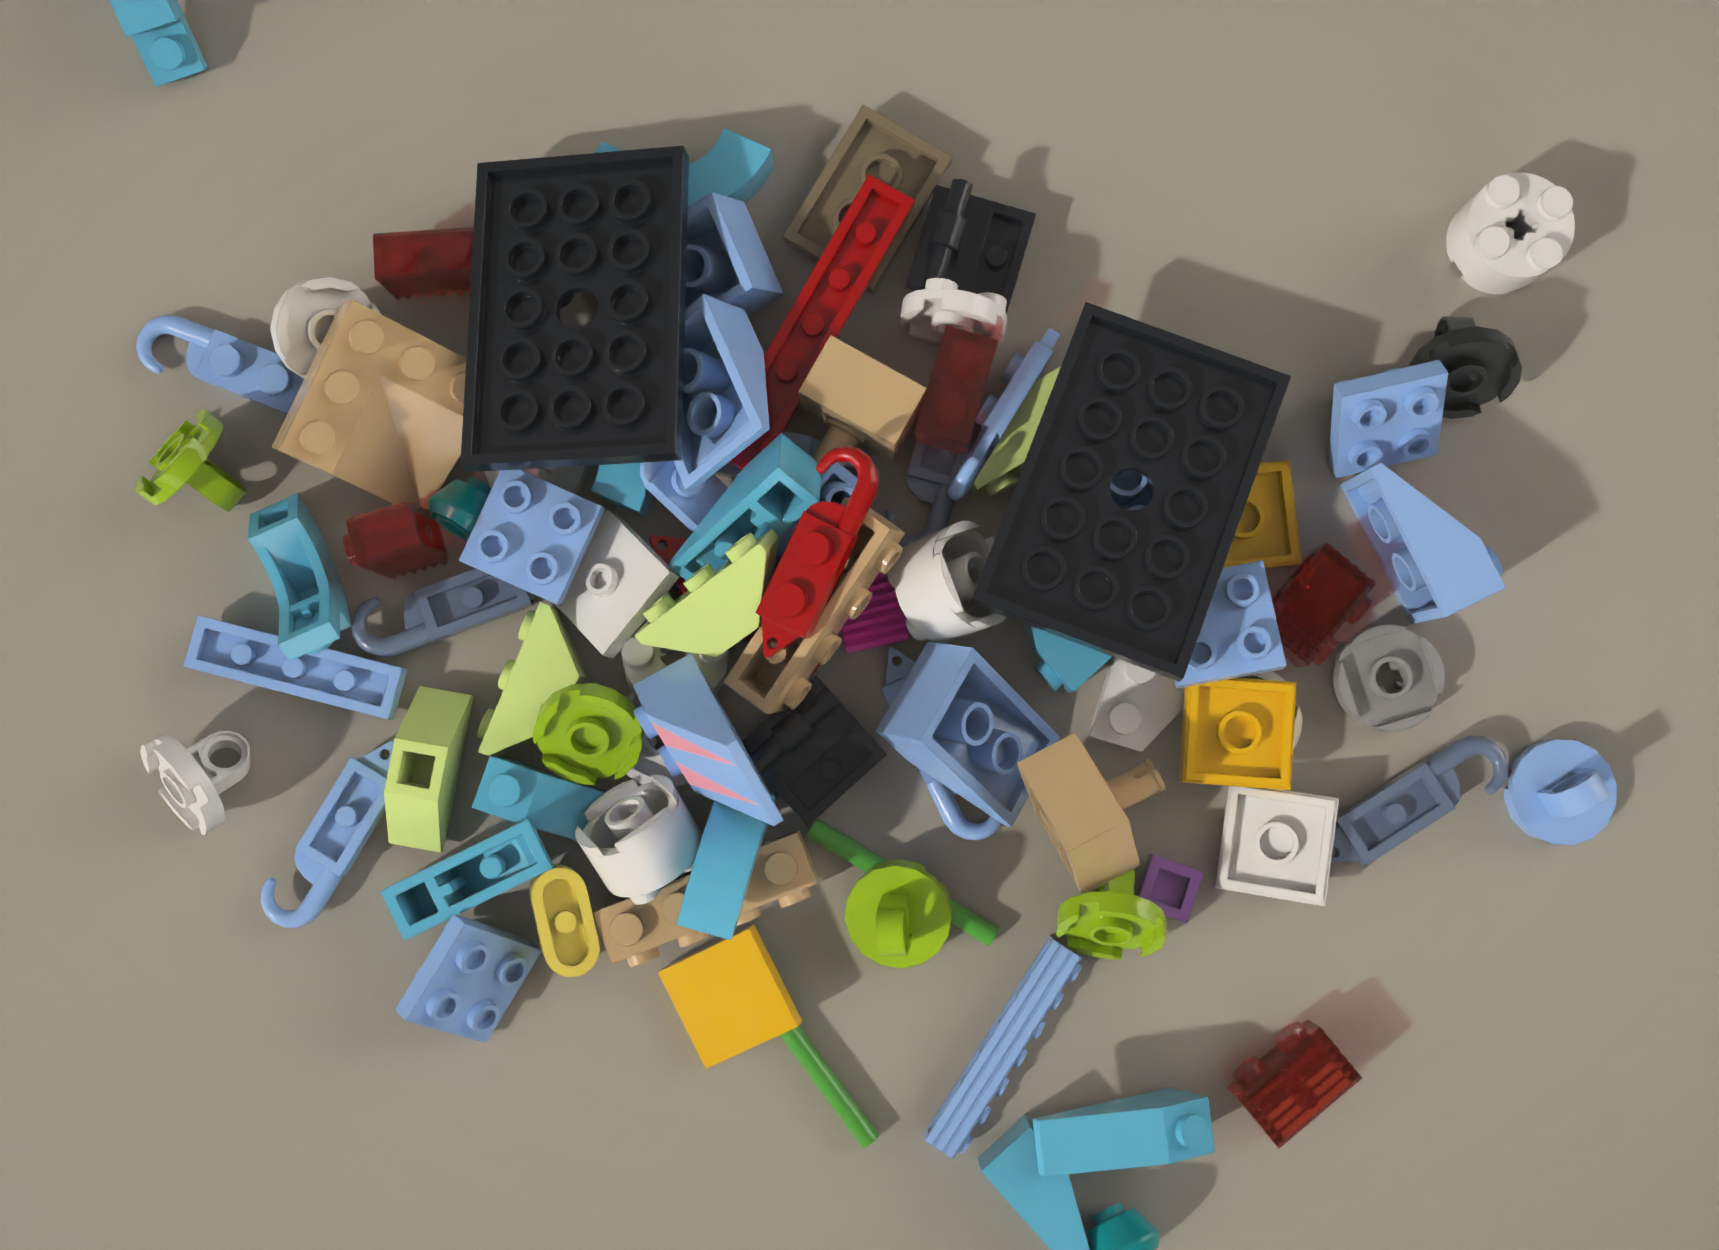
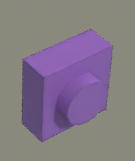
M1149 853L1136 896L1152 901L1163 909L1165 916L1188 923L1204 872Z

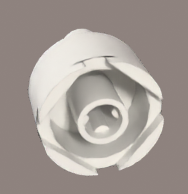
M1530 173L1500 175L1486 184L1453 216L1447 230V254L1451 263L1454 261L1462 272L1463 276L1461 278L1469 286L1481 292L1508 294L1531 284L1558 265L1568 253L1575 233V220L1572 211L1573 198L1570 192L1564 187L1554 185L1543 177Z
M959 521L906 545L897 562L887 572L888 580L895 588L899 605L906 617L907 629L914 639L918 641L929 639L933 642L949 643L999 624L1007 618L971 603L995 540L993 536L985 539L974 530L981 527L980 525L971 521Z
M659 774L649 775L653 783L639 786L635 779H631L605 792L585 811L584 815L588 823L583 831L578 826L575 831L577 842L607 889L616 896L630 897L636 905L652 901L659 895L663 886L676 879L683 872L692 870L703 835L673 782L668 777Z

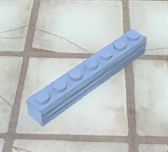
M1049 936L925 1130L924 1138L927 1143L952 1159L955 1158L958 1152L963 1154L967 1150L973 1139V1136L970 1135L976 1123L982 1125L991 1111V1107L988 1104L995 1094L1000 1096L1009 1083V1078L1006 1077L1013 1066L1018 1068L1025 1059L1028 1051L1024 1048L1031 1037L1037 1039L1046 1024L1043 1018L1049 1009L1054 1011L1060 1004L1064 996L1060 991L1067 980L1073 982L1078 976L1082 965L1079 964L1081 957L1077 953Z

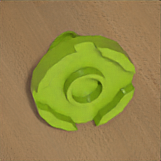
M201 409L196 412L195 418L198 420L196 426L185 420L160 446L148 462L157 470L150 481L143 476H139L134 491L157 506L165 502L187 483L215 505L230 512L247 493V490L231 475L207 458L223 431V423L208 411Z
M595 681L586 684H571L553 692L541 705L532 734L534 744L537 742L538 748L543 753L542 762L547 769L564 780L583 785H595L597 778H607L614 774L615 780L625 776L638 761L645 735L633 711L636 707L631 700L615 689Z
M894 859L876 863L857 880L848 895L844 919L850 939L863 955L880 965L902 969L923 964L940 951L949 936L953 906L948 889L943 882L939 883L933 875L925 871L926 867L918 862Z
M1132 869L1092 890V892L1072 896L1061 903L1057 912L1056 935L1058 938L1066 935L1068 937V948L1090 957L1117 960L1122 959V950L1140 947V957L1153 954L1163 947L1166 941L1167 919L1163 909L1150 900L1134 895L1135 872Z

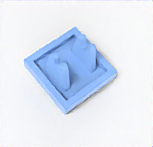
M1440 360L1400 369L1397 367L1391 368L1383 373L1335 382L1328 465L1335 478L1364 472L1379 463L1390 466L1437 455L1448 371Z
M520 469L500 470L459 561L561 606L605 508Z
M1263 560L1224 567L1222 569L1184 678L1180 682L1174 680L1176 689L1281 670L1287 666Z
M453 914L442 929V934L423 965L417 970L414 975L415 978L395 1010L407 1022L487 1043L542 950L529 939Z

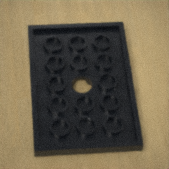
M684 146L477 163L460 465L468 472L682 460L689 155ZM587 292L594 295L598 302V309L591 322L579 328H570L561 323L560 308L567 306L572 301L575 293Z
M1085 302L971 603L1180 682L1186 673L1291 376ZM1124 471H1135L1145 476L1147 484L1152 490L1150 502L1139 510L1123 509L1111 497V481L1115 476L1122 474Z

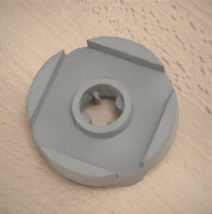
M1380 625L1362 630L1351 637L1345 646L1336 652L1333 660V688L1340 706L1357 725L1379 731H1400L1422 723L1432 713L1433 710L1431 708L1436 704L1438 695H1442L1445 685L1443 662L1434 645L1426 638L1419 637L1413 631L1406 630L1405 627L1399 625ZM1386 663L1389 670H1398L1401 676L1400 682L1393 683L1397 689L1392 693H1387L1386 688L1378 686L1376 682V675L1380 674L1378 668Z

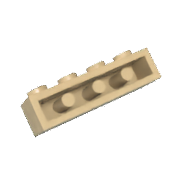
M845 498L841 505L846 506L849 498ZM870 508L858 531V540L811 637H801L772 658H765L763 654L761 624L729 672L724 683L765 714L787 711L788 708L792 710L797 708L811 689L812 683L807 679L817 664H826L839 648L842 638L838 636V633L848 618L856 619L868 605L872 597V592L868 588L878 573L886 574L897 562L903 550L899 542L906 532ZM775 638L771 641V646L773 648H776L777 646V640Z
M800 829L761 844L737 926L760 917L759 906L778 899L781 908L811 896L808 887L817 884L819 878ZM691 872L681 875L663 886L659 895L648 903L636 905L630 897H625L602 906L593 912L611 964L627 959L629 967H634L660 956L657 948L660 945L677 939L681 948L710 936L707 933L676 925Z

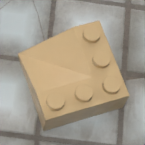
M352 299L343 301L277 434L272 448L423 517L428 509V499L440 490L461 455L466 358Z

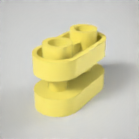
M553 864L554 867L531 879L529 885L530 903L541 950L547 964L555 973L561 976L577 977L587 973L595 965L600 952L599 939L584 880L572 868L563 864Z

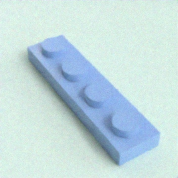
M199 615L196 619L183 665L186 668L387 720H394L408 670L403 667L329 648L316 654L306 653L289 661L278 645V635Z

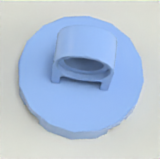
M1546 739L1527 746L1512 760L1509 769H1512L1508 778V789L1504 788L1503 799L1510 818L1525 834L1549 844L1575 845L1594 838L1608 825L1616 807L1617 784L1610 765L1595 749L1576 740Z

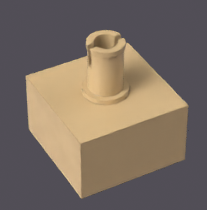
M830 335L798 391L802 413L829 428L812 458L819 463L823 455L834 448L843 446L855 448L856 444H859L893 463L923 410L927 388ZM839 462L843 467L846 462Z
M1075 732L1017 762L1033 810L1082 894L1090 892L1140 866L1130 822L1123 810L1157 792L1166 790L1162 777L1157 768L1152 769L1154 764L1149 758L1143 760V763L1106 781Z

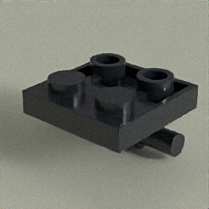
M953 179L950 188L936 185L908 276L906 289L912 291L925 289L928 279L945 278L954 281L958 285V290L976 294L990 292L1003 296L1007 300L1005 311L1007 314L1036 213L970 195L973 185L963 179Z
M816 675L809 681L812 683L811 689L797 708L794 710L788 708L787 711L773 713L742 741L759 775L761 774L807 826L887 755Z

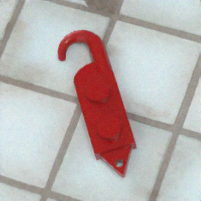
M849 446L834 448L823 455L816 466V471L819 474H824L831 465L837 462H847L856 468L858 480L846 506L835 502L821 501L812 504L806 511H803L755 612L761 616L763 654L765 658H772L801 637H811L858 540V531L876 496L879 483L875 464L870 456L859 448ZM774 638L777 640L776 648L771 646V641Z

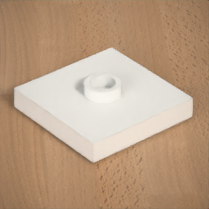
M607 510L599 521L562 605L556 606L603 656L613 659L621 650L625 641L630 639L646 619L642 613L663 597L680 576L670 569L669 565L618 514Z
M1229 786L1215 888L1326 906L1339 798L1280 789Z

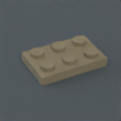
M862 105L783 235L784 243L818 262L868 174L915 200L914 208L866 291L873 294L932 197L936 185H939L952 164L953 156L867 106Z

